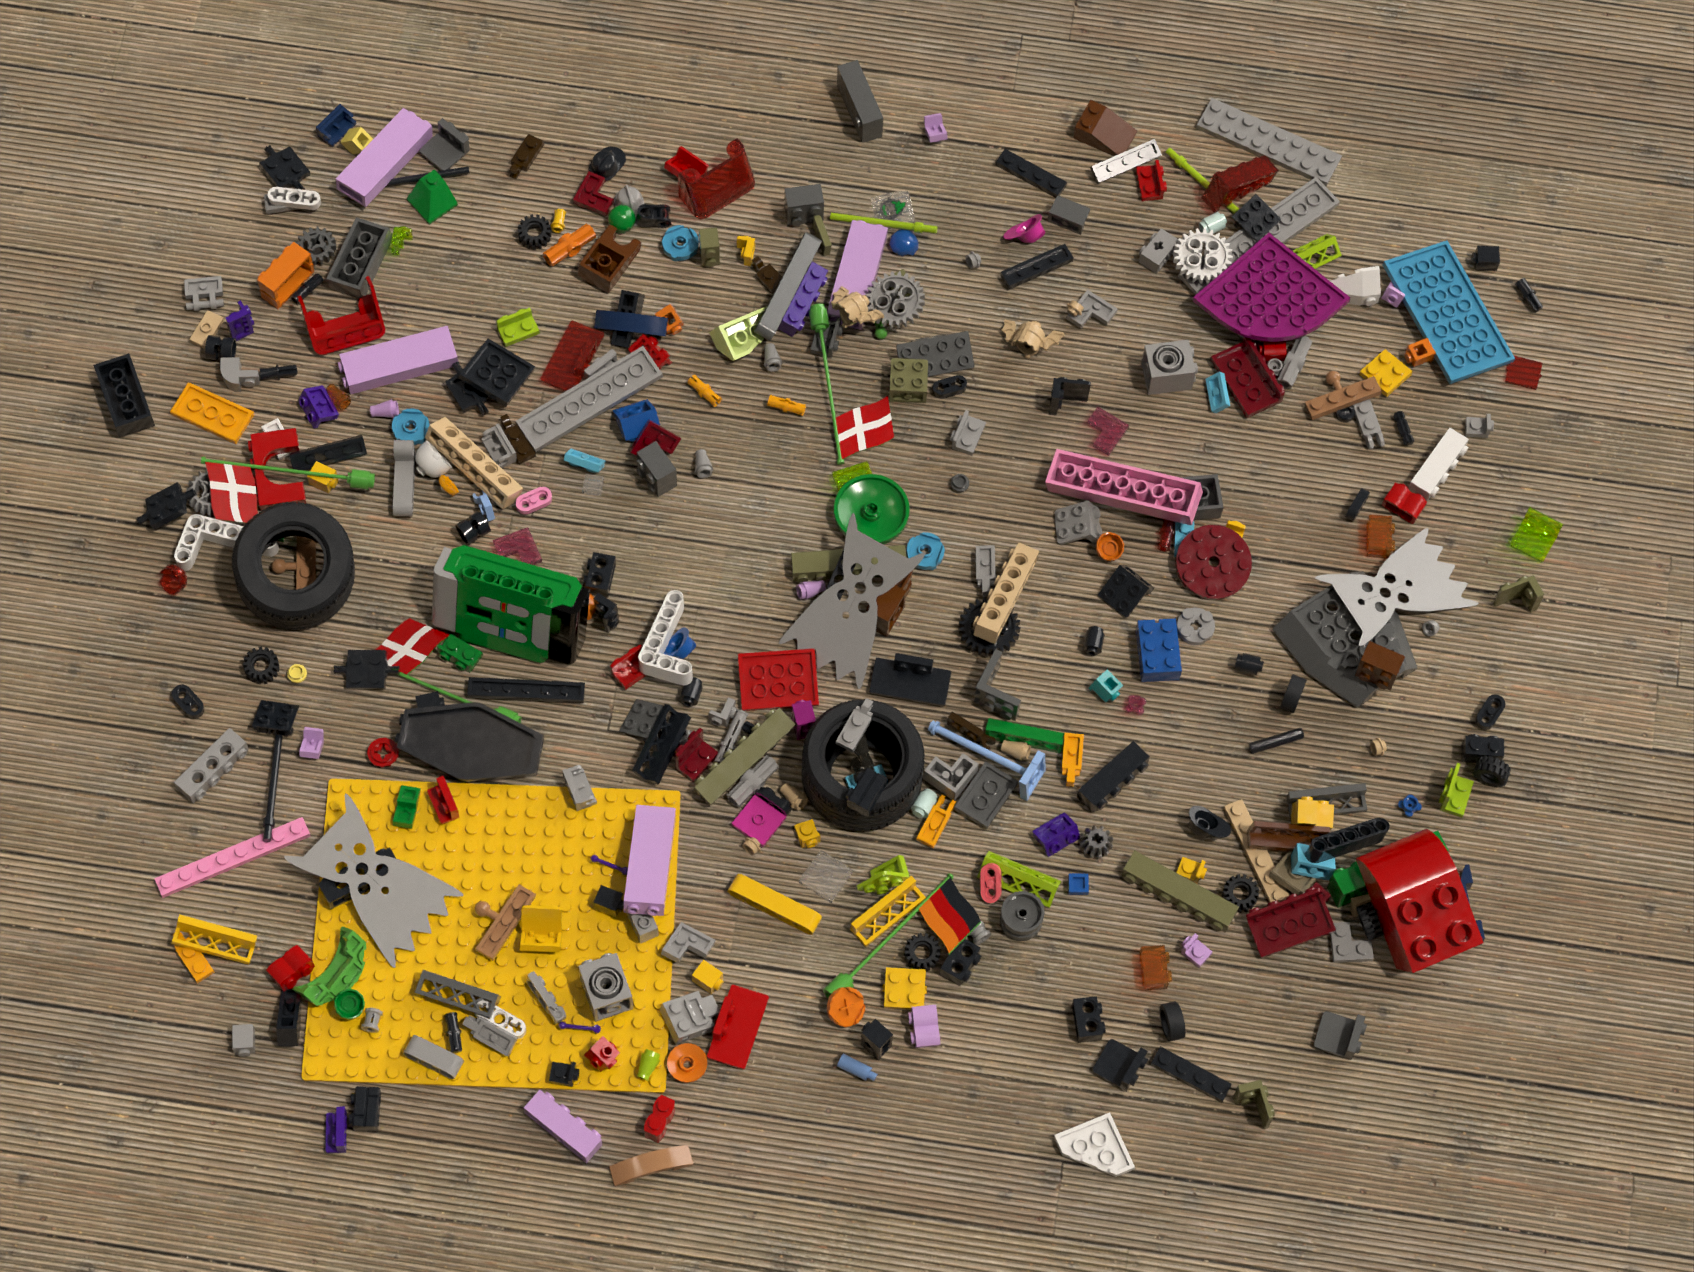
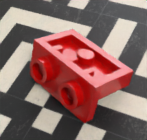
M1155 160L1154 165L1136 167L1141 201L1163 199L1164 192H1167V184L1162 179L1164 169L1163 166H1160L1159 160Z
M642 334L628 348L632 353L644 346L659 369L665 364L670 365L672 363L669 359L670 354L664 348L660 349L658 346L659 342L652 335L649 337Z
M444 775L436 778L437 786L428 789L427 793L440 823L445 824L460 817Z

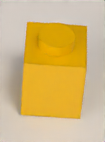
M317 461L310 470L311 472L337 475L335 469ZM307 475L309 485L328 494L332 488L334 489L337 486L339 480L337 478Z
M703 960L692 974V982L712 995L724 983L723 972Z

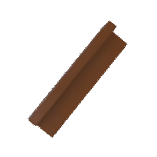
M1253 821L1247 830L1248 848L1293 852L1297 843L1310 845L1314 838L1330 833V827Z

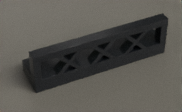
M664 704L632 769L641 780L646 783L659 785L691 720L688 714L677 712L669 704ZM669 712L671 714V717L669 721L666 722V716ZM661 729L662 735L660 739H658V732ZM653 746L654 751L650 756V748ZM645 762V770L641 772L640 769Z

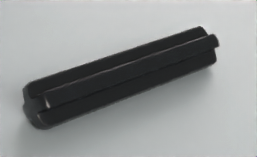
M1302 728L1293 729L1251 742L1248 747L1251 754L1303 739L1304 732Z

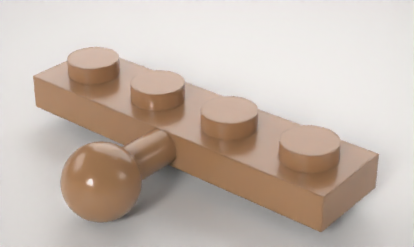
M1337 371L1328 372L1326 381L1328 384L1333 385L1335 391L1305 402L1311 419L1320 418L1381 395V389L1375 377L1373 376L1342 388L1340 374Z
M297 536L296 562H285L283 559H275L271 565L272 570L277 574H281L285 570H296V590L309 586L316 580V542Z
M519 884L499 914L491 910L487 902H478L475 905V913L480 917L488 916L494 922L476 947V952L493 961L521 920L522 906L531 905L536 894Z

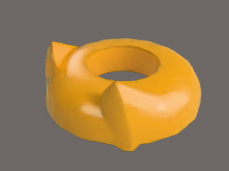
M441 475L439 477L440 486L445 492L452 495L451 497L459 493L458 488L448 476Z

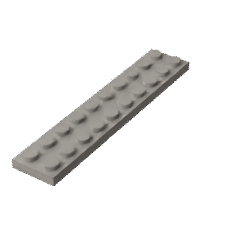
M1315 177L1271 208L1281 220L1268 233L1285 244L1339 206L1340 201ZM1243 228L1225 240V243H1230L1229 249H1232L1231 256H1233L1231 263L1233 264L1257 243ZM1204 255L1201 258V270H1203ZM1179 272L1178 277L1195 295L1208 285L1206 280H1203L1202 284H1200L1199 279H1196L1193 283L1192 277L1186 279V273L1180 275Z

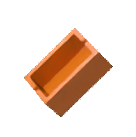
M295 242L285 247L282 254L271 262L270 267L258 276L257 282L261 298L279 310L290 296L301 287V284L315 272L311 253Z

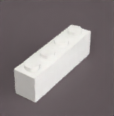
M1449 428L1412 479L1409 490L1415 494H1421L1426 501L1431 496L1434 498L1440 489L1438 487L1439 484H1444L1449 476L1448 471L1450 469L1454 470L1459 462L1457 460L1458 457H1463L1469 447L1466 445L1469 439Z

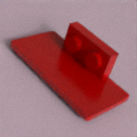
M731 985L728 996L724 998L713 1030V1040L707 1054L708 1059L745 1070L769 1000L768 995Z

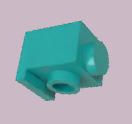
M1107 669L1088 689L1090 691L1093 689L1105 702L1109 700L1113 702L1120 695L1118 691L1123 687V684Z

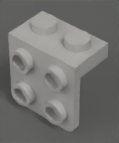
M1087 500L1057 509L1055 511L1057 542L1063 545L1087 538L1096 544V541L1102 535V528L1099 523L1101 516L1099 508Z

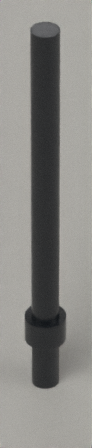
M469 166L436 171L442 178L470 174ZM428 173L393 178L385 187L418 182Z
M275 735L267 810L266 817L263 819L264 842H271L272 829L275 827L274 810L282 735Z

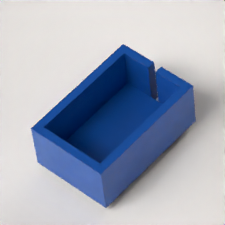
M1176 618L1159 619L1158 623H1155V619L1138 620L1136 639L1141 682L1180 680L1182 667Z

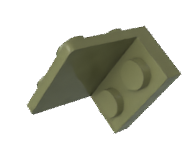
M892 358L889 401L926 403L928 360Z
M1534 575L1530 577L1524 576L1515 583L1502 585L1493 604L1496 607L1522 597L1523 605L1528 607L1531 613L1538 609L1544 593Z
M1261 1080L1238 1085L1233 1095L1235 1104L1247 1105L1255 1100L1263 1128L1268 1129L1273 1116H1275L1272 1104L1268 1103L1267 1097H1269L1266 1085H1263Z

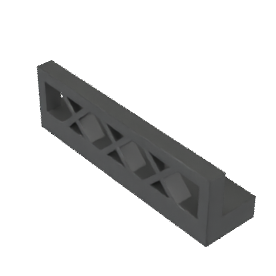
M1366 783L1289 791L1286 801L1290 820L1292 804L1301 799V797H1313L1315 801H1329V804L1332 801L1338 800L1344 805L1341 809H1334V815L1367 812L1365 799ZM1353 798H1360L1362 807H1354L1349 802Z
M426 970L422 971L415 990L417 994L489 1018L492 1017L495 1006L499 1004L501 996ZM424 980L433 982L435 989L430 992L422 991ZM445 987L451 988L454 993L453 996L447 999L443 998L439 991ZM464 993L469 994L473 1002L464 1005L458 996ZM482 1000L490 1001L489 1011L480 1010L477 1003Z

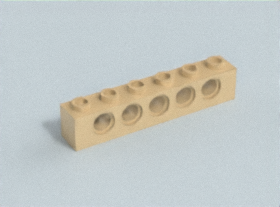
M444 417L429 425L425 438L496 504L505 509L516 502V499L522 493L523 487L450 420Z
M1019 542L1015 549H1011L1008 556L1009 562H1004L1001 569L1002 575H998L995 580V589H990L987 596L988 602H984L981 607V616L975 618L973 627H975L974 636L994 644L996 643L1037 562L1039 550Z

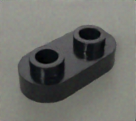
M177 685L172 690L174 702L188 717L195 719L203 715L205 710L203 702L187 685ZM182 694L186 695L184 698H179ZM193 708H198L197 711H192Z
M1493 694L1487 698L1476 717V724L1479 728L1489 730L1494 726L1506 705L1502 696ZM1492 704L1497 705L1498 708H1493ZM1482 719L1488 720V723H1484Z
M760 787L756 792L757 796L786 815V817L792 811L790 802L785 798L780 799L771 788Z

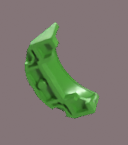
M342 926L340 928L338 949L328 968L313 981L301 986H295L292 990L316 1006L335 1001L336 996L341 991L348 988L351 989L361 976L365 965L363 958L366 942L353 930Z

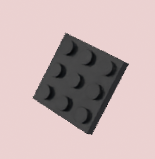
M488 338L459 374V379L507 407L534 372L535 366Z

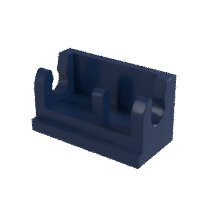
M339 104L316 126L317 136L333 148L345 136L347 131L357 124L352 118L354 115L343 107L342 104Z

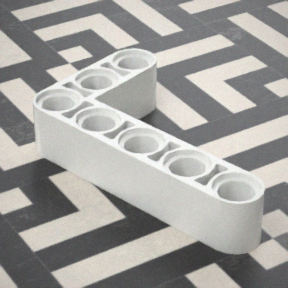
M198 514L190 516L174 554L177 567L182 571L190 570L193 567L203 540L234 548L238 534L244 526ZM197 524H200V525H201V526L198 527V528H193V526H195V525H197ZM214 529H218L215 533L211 532ZM231 534H237L233 538L229 537ZM189 541H194L193 544H187ZM277 541L271 547H268L262 555L267 557L275 556L279 551ZM184 557L188 558L186 561H180Z
M678 590L668 592L639 653V669L641 673L679 685H688L693 679L691 663L664 654L684 611V597Z

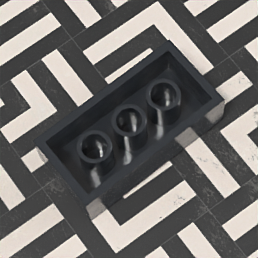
M129 353L93 365L119 438L155 426Z

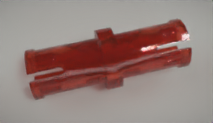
M1163 519V525L1159 531L1160 541L1158 550L1162 552L1170 551L1171 540L1175 533V521Z

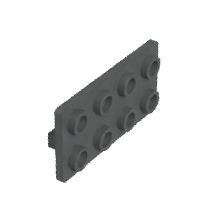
M968 331L935 335L896 345L898 358L928 360V376L974 368Z

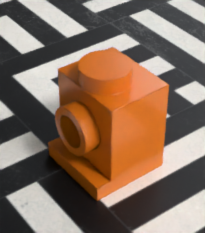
M671 304L655 313L658 317L668 318L667 333L669 335L671 333L673 335L678 334L682 330L681 327L684 323ZM674 319L675 322L670 325V320Z
M1425 338L1407 346L1405 359L1408 364L1412 363L1413 367L1428 361L1432 362L1436 352L1429 339Z

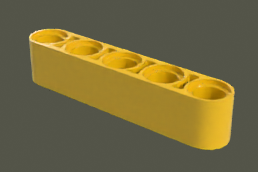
M742 874L735 876L727 890L734 898L808 935H813L822 919L818 912Z

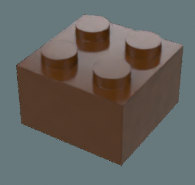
M1369 641L1355 676L1364 682L1376 684L1380 689L1391 691L1405 656Z

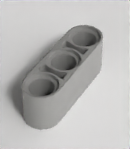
M416 1035L412 1036L403 1052L409 1059L450 1079H455L464 1063V1060L458 1055Z

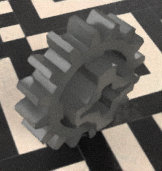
M318 226L316 230L310 227L309 232L302 231L303 236H298L299 241L296 243L302 248L306 246L308 252L311 253L313 265H316L317 262H320L322 265L323 260L329 262V255L334 256V250L337 249L335 237L332 236V233H327L326 228L320 231Z

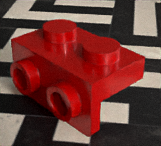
M680 146L676 155L665 162L664 168L693 187L705 178L709 165Z
M641 644L631 648L627 654L615 659L610 665L613 677L625 690L647 676L641 673L639 669L638 656L643 647Z

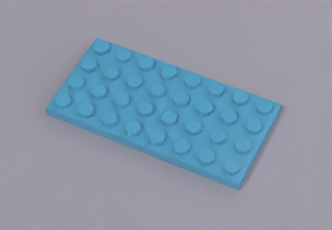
M1447 240L1383 262L1382 266L1394 287L1405 294L1402 301L1423 338L1429 339L1436 352L1434 358L1449 384L1514 362L1515 357Z

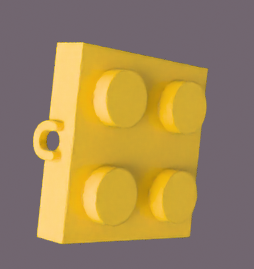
M1385 349L1360 371L1359 375L1364 379L1374 376L1381 389V393L1388 397L1412 375L1413 371Z
M886 967L885 984H883V992H885L884 1008L911 1010L912 1007L924 1006V997L927 994V986H925L926 969Z

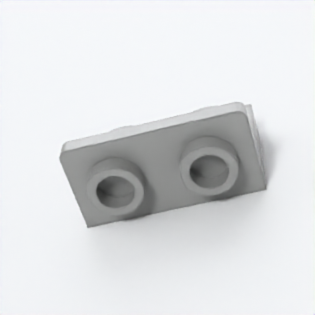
M965 410L964 415H960L958 418L957 431L953 430L950 441H952V449L973 456L986 422L969 416V411Z

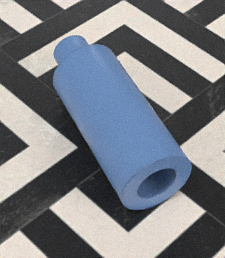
M844 1053L837 1064V1067L865 1081L867 1079L875 1081L878 1075L872 1072V1067Z

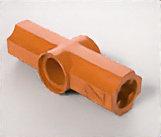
M585 224L572 234L566 233L562 235L557 244L543 252V257L548 265L553 267L566 257L577 255L582 246L596 238L593 228Z

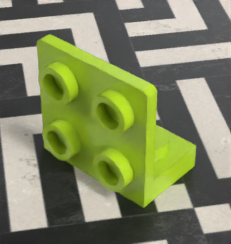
M1457 763L1455 768H1450L1438 803L1442 804L1440 811L1462 818L1474 781L1457 776L1461 765Z

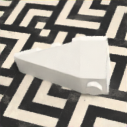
M1379 266L1357 269L1355 274L1349 276L1340 274L1337 278L1330 281L1350 297L1348 304L1372 306L1379 301L1381 295Z

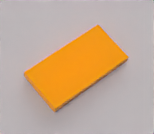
M189 382L170 410V415L233 444H237L255 415L253 411Z

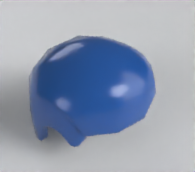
M900 229L891 236L889 245L894 253L903 257L907 254L913 256L918 250L919 242L912 231Z

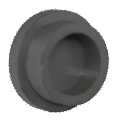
M964 474L953 476L951 479L952 489L956 492L966 491L969 487V479Z

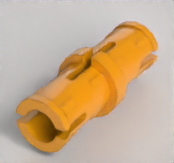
M692 375V378H689L687 384L693 387L701 398L704 397L713 407L717 406L716 402L720 404L722 398L711 390L709 384L702 382L696 375Z
M770 395L767 403L769 407L804 416L806 404L791 401L790 398L784 399Z

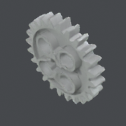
M891 271L890 276L884 273L883 279L878 276L877 283L871 282L872 287L867 288L869 293L865 295L869 299V305H867L868 312L877 309L884 314V318L876 320L877 324L882 321V326L885 327L888 323L890 329L896 324L899 329L902 323L907 327V321L913 324V317L919 319L918 312L923 313L921 306H925V294L923 293V287H920V282H915L914 276L908 279V273L901 276V271L897 275H894V272ZM889 287H894V288H895V289L892 290V291H888V290H887ZM907 293L912 294L909 297H904ZM881 303H887L885 306H879ZM898 309H903V310H904L903 312H900V313L896 312Z

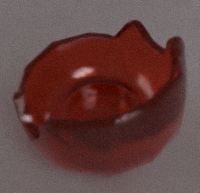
M168 564L160 571L162 578L159 580V583L168 594L176 595L186 587L187 575L178 565Z

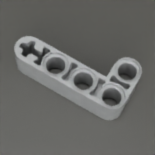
M394 440L393 516H413L416 462L414 441Z

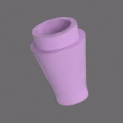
M391 399L370 406L371 416L388 418L398 416L399 406L397 401H392Z
M823 580L800 582V584L796 585L799 599L804 600L826 590Z

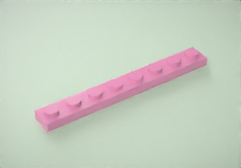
M303 817L272 829L271 842H264V833L154 878L162 898L310 837Z

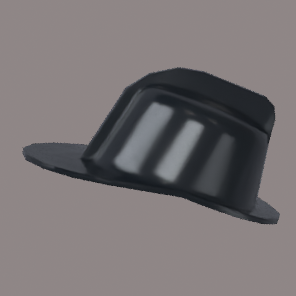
M606 147L594 155L589 165V171L605 177V182L611 180L624 166L626 155L620 148Z
M1202 806L1190 808L1188 826L1196 836L1201 838H1210L1212 836L1225 838L1230 835L1231 827L1224 819Z

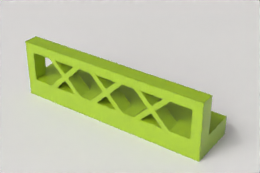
M1325 234L1292 250L1314 269L1342 256L1336 237L1330 234ZM1333 245L1335 254L1325 255L1327 248ZM1317 253L1320 255L1319 259L1313 264L1310 262L1313 254Z
M988 851L977 878H980L981 869L986 864L995 863L1002 872V888L1013 893L1024 891L1020 884L1028 882L1033 889L1029 892L1035 893L1044 906L1051 907L1055 894L1061 884L1060 880ZM1006 874L1011 875L1014 883H1004L1002 876ZM1044 889L1051 892L1049 900L1041 898L1038 891Z

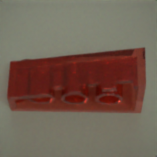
M1266 155L1259 158L1255 157L1251 161L1242 162L1235 167L1231 166L1222 172H1216L1201 198L1216 213L1220 210V206L1225 205L1227 207L1237 197L1242 199L1251 190L1255 192L1271 183L1279 170Z

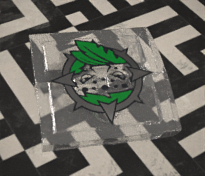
M908 191L892 192L871 198L875 218L915 223Z

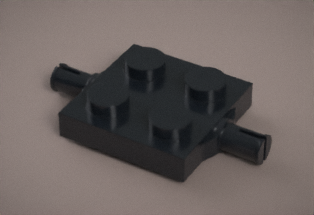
M271 145L266 146L264 150L268 153L269 157L259 162V167L274 186L283 188L294 187L295 189L305 190L300 182L310 176V171L294 150L289 146L280 152H275Z
M459 362L453 363L452 367L456 374L454 377L446 380L445 385L462 413L478 407L482 416L485 413L488 414L489 410L484 404L492 398L460 380L459 374L463 369Z
M176 482L146 498V513L137 517V521L141 525L149 520L151 527L156 530L186 514L187 500L197 494L193 488L183 493L181 485Z
M348 650L346 665H334V674L345 673L347 689H386L388 674H400V666L388 665L386 650Z

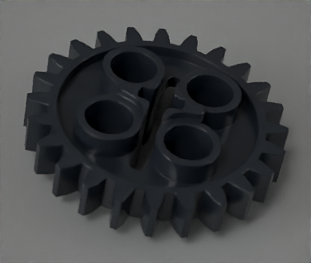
M983 597L982 603L976 599L975 606L969 603V609L964 608V614L960 615L961 621H959L958 627H960L959 634H963L961 641H966L965 647L972 646L971 652L977 649L979 656L982 652H985L986 657H988L989 652L993 654L995 649L1001 651L1003 655L1004 649L1010 651V645L1015 646V640L1019 639L1018 633H1020L1021 627H1019L1020 620H1016L1018 613L1012 614L1014 608L1012 609L1005 623L1007 626L1003 627L994 644L974 636L973 623L977 616H981L980 610L983 603H987L985 597Z

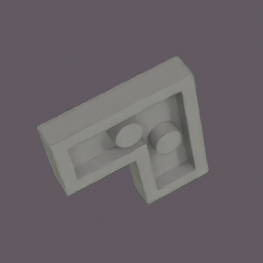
M1087 290L1078 301L1084 307L1082 315L1075 317L1068 313L1066 319L1081 329L1091 316L1108 325L1118 309Z
M681 922L662 949L661 954L677 963L680 962L687 950L706 958L715 945L716 940Z
M1350 922L1334 923L1336 932L1330 934L1333 963L1373 961L1371 940L1352 941Z

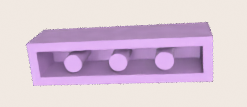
M539 1090L524 1107L525 1114L587 1163L602 1146V1136L594 1129L589 1130L585 1126L586 1123L580 1117L574 1118L569 1114L571 1111L565 1105H558L550 1093L547 1091L543 1093Z

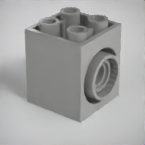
M1189 340L1145 345L1141 364L1148 395L1192 390L1193 382H1196L1195 374L1198 373L1197 363L1193 362L1194 348L1190 346Z
M607 953L602 955L600 959L594 961L591 959L586 960L578 966L580 980L595 1022L633 1009L632 994L617 953Z

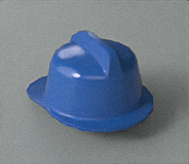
M686 627L679 629L671 637L664 654L684 659L696 648V643L688 636L689 630Z

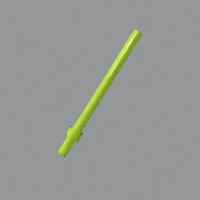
M1171 148L1166 150L1165 153L1175 161L1179 168H1183L1231 212L1235 214L1239 210L1234 203L1188 164L1187 159L1182 155L1179 156Z
M838 213L830 214V220L851 223L852 220H862L869 224H880L889 228L912 230L914 233L921 234L923 232L937 233L938 229L937 226L924 225L922 222L908 223Z

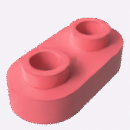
M995 863L986 864L980 872L981 897L987 903L996 902L1002 894L1001 869ZM990 869L995 872L994 876L989 874ZM989 889H993L995 895H991Z

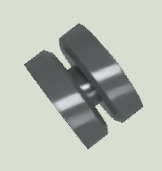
M1026 891L1014 892L1009 895L1003 902L999 919L1001 929L1005 935L1017 941H1027L1036 937L1041 930L1045 915L1043 903L1036 895Z

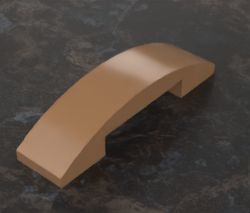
M683 1145L641 1154L609 1166L614 1186L616 1187L634 1182V1179L670 1169L678 1170L694 1164L689 1146Z

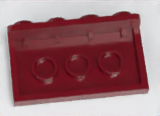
M1244 337L1243 342L1211 356L1210 360L1216 370L1224 373L1226 385L1246 418L1283 401L1285 394L1283 386L1278 384L1273 370L1268 368L1265 357L1259 354L1256 343L1250 338Z
M1311 887L1306 889L1305 893L1301 895L1292 894L1287 896L1284 901H1272L1265 908L1260 909L1256 907L1248 911V914L1245 916L1261 959L1336 932L1320 888Z

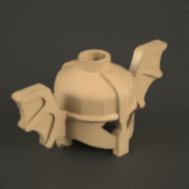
M840 286V289L833 293L835 298L831 301L832 308L836 311L839 310L843 321L842 327L844 328L852 326L858 321L859 324L867 321L875 323L877 319L884 318V314L877 309L868 312L867 305H869V299L865 295H861L858 292L849 294V290L843 286Z
M1005 319L1004 327L1001 329L1002 333L1006 334V342L1012 341L1011 346L1016 344L1018 349L1025 354V358L1028 359L1030 356L1037 354L1040 348L1047 351L1050 346L1059 345L1060 339L1065 336L1063 332L1054 330L1045 337L1041 324L1037 321L1025 322L1016 330L1015 321Z

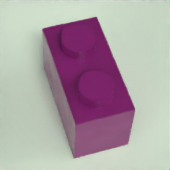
M800 700L792 704L791 720L795 723L794 731L797 740L805 739L810 727L816 721L811 700Z

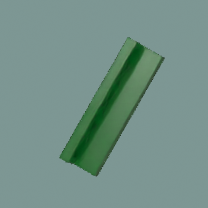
M988 718L985 731L986 735L994 737L996 741L1027 742V745H1030L1031 748L1061 753L1064 733L991 718Z

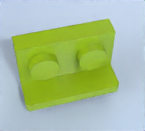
M531 308L520 309L514 314L505 315L496 320L497 330L505 347L540 334L539 328L532 316Z

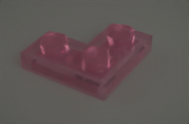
M1100 407L1096 408L1087 424L1102 432L1094 442L1093 447L1108 456L1129 429L1128 424Z
M528 527L493 540L496 552L500 556L508 557L518 553L522 562L532 565L542 562L541 555Z

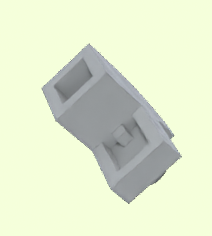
M239 357L221 358L220 370L224 384L230 390L241 392V386L253 387L260 385L258 370H242Z

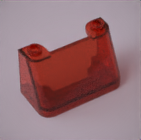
M738 138L731 141L726 147V152L730 158L701 175L696 169L688 168L678 174L679 198L696 218H708L754 189L755 178L745 147Z

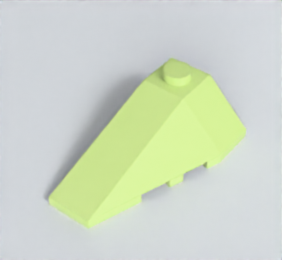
M766 307L720 325L709 333L717 350L732 361L748 355L764 340L762 336L754 333V330Z

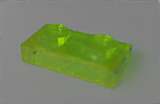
M866 461L832 472V477L839 491L849 480L860 475L872 474V471Z

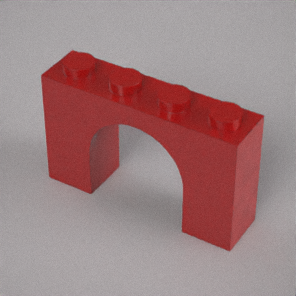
M296 428L250 434L251 440L248 441L249 452H253L250 464L266 466L267 462L278 454L300 451ZM255 469L256 476H253L258 491V494H256L257 506H260L261 511L279 503L300 502L306 504L303 482L275 484L265 477L263 469Z

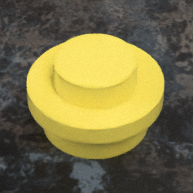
M294 664L288 669L287 675L291 682L301 683L306 679L307 671L304 666Z

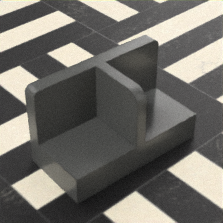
M1057 196L1049 211L1048 222L1081 235L1084 230L1085 221L1090 213V208Z

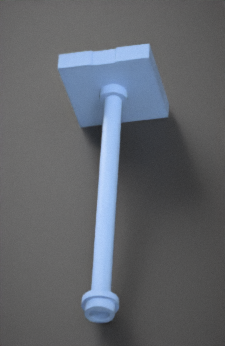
M933 720L929 725L928 731L932 735L938 733L1023 775L1019 781L1020 798L1028 801L1046 771L1045 753L1039 750L1030 765L1024 768L941 727L939 721Z

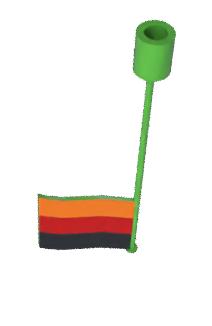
M948 873L947 877L849 975L847 973H839L823 989L825 996L829 999L833 991L840 987L853 988L854 981L852 977L918 911H920L928 927L943 942L950 955L981 923L975 909L960 894L952 881L953 875Z

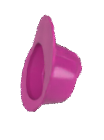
M1041 214L1034 215L1028 220L1011 227L1004 233V239L1009 240L1017 237L1024 243H1033L1045 235V230L1040 223L1042 219Z

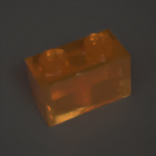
M1368 516L1366 522V557L1389 558L1391 551L1395 550V540H1392V534L1395 532V523H1392V516Z
M1165 945L1141 947L1139 958L1143 991L1167 989L1169 982H1172L1171 970L1167 969V963L1170 962L1169 952H1165Z

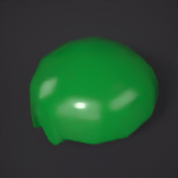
M627 205L614 207L608 215L609 225L617 227L616 233L625 234L632 229L636 221L634 211Z
M349 988L341 991L334 1001L335 1011L344 1019L357 1018L365 1007L363 995L357 990Z

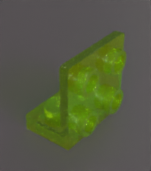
M1529 507L1509 546L1543 563L1563 524Z

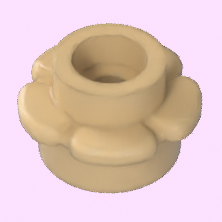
M1074 300L1070 304L1067 303V311L1075 317L1082 315L1084 307Z
M1376 738V740L1370 742L1372 754L1374 756H1383L1387 750L1385 741Z
M745 838L742 846L747 853L754 855L756 852H760V842L756 838Z

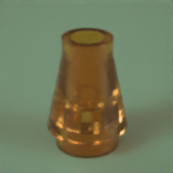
M335 384L327 386L326 391L335 408L345 410L350 406L351 399L349 394L336 387Z

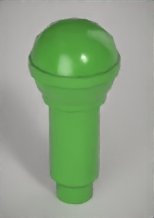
M875 321V336L878 339L886 338L888 332L882 326V322L877 324Z

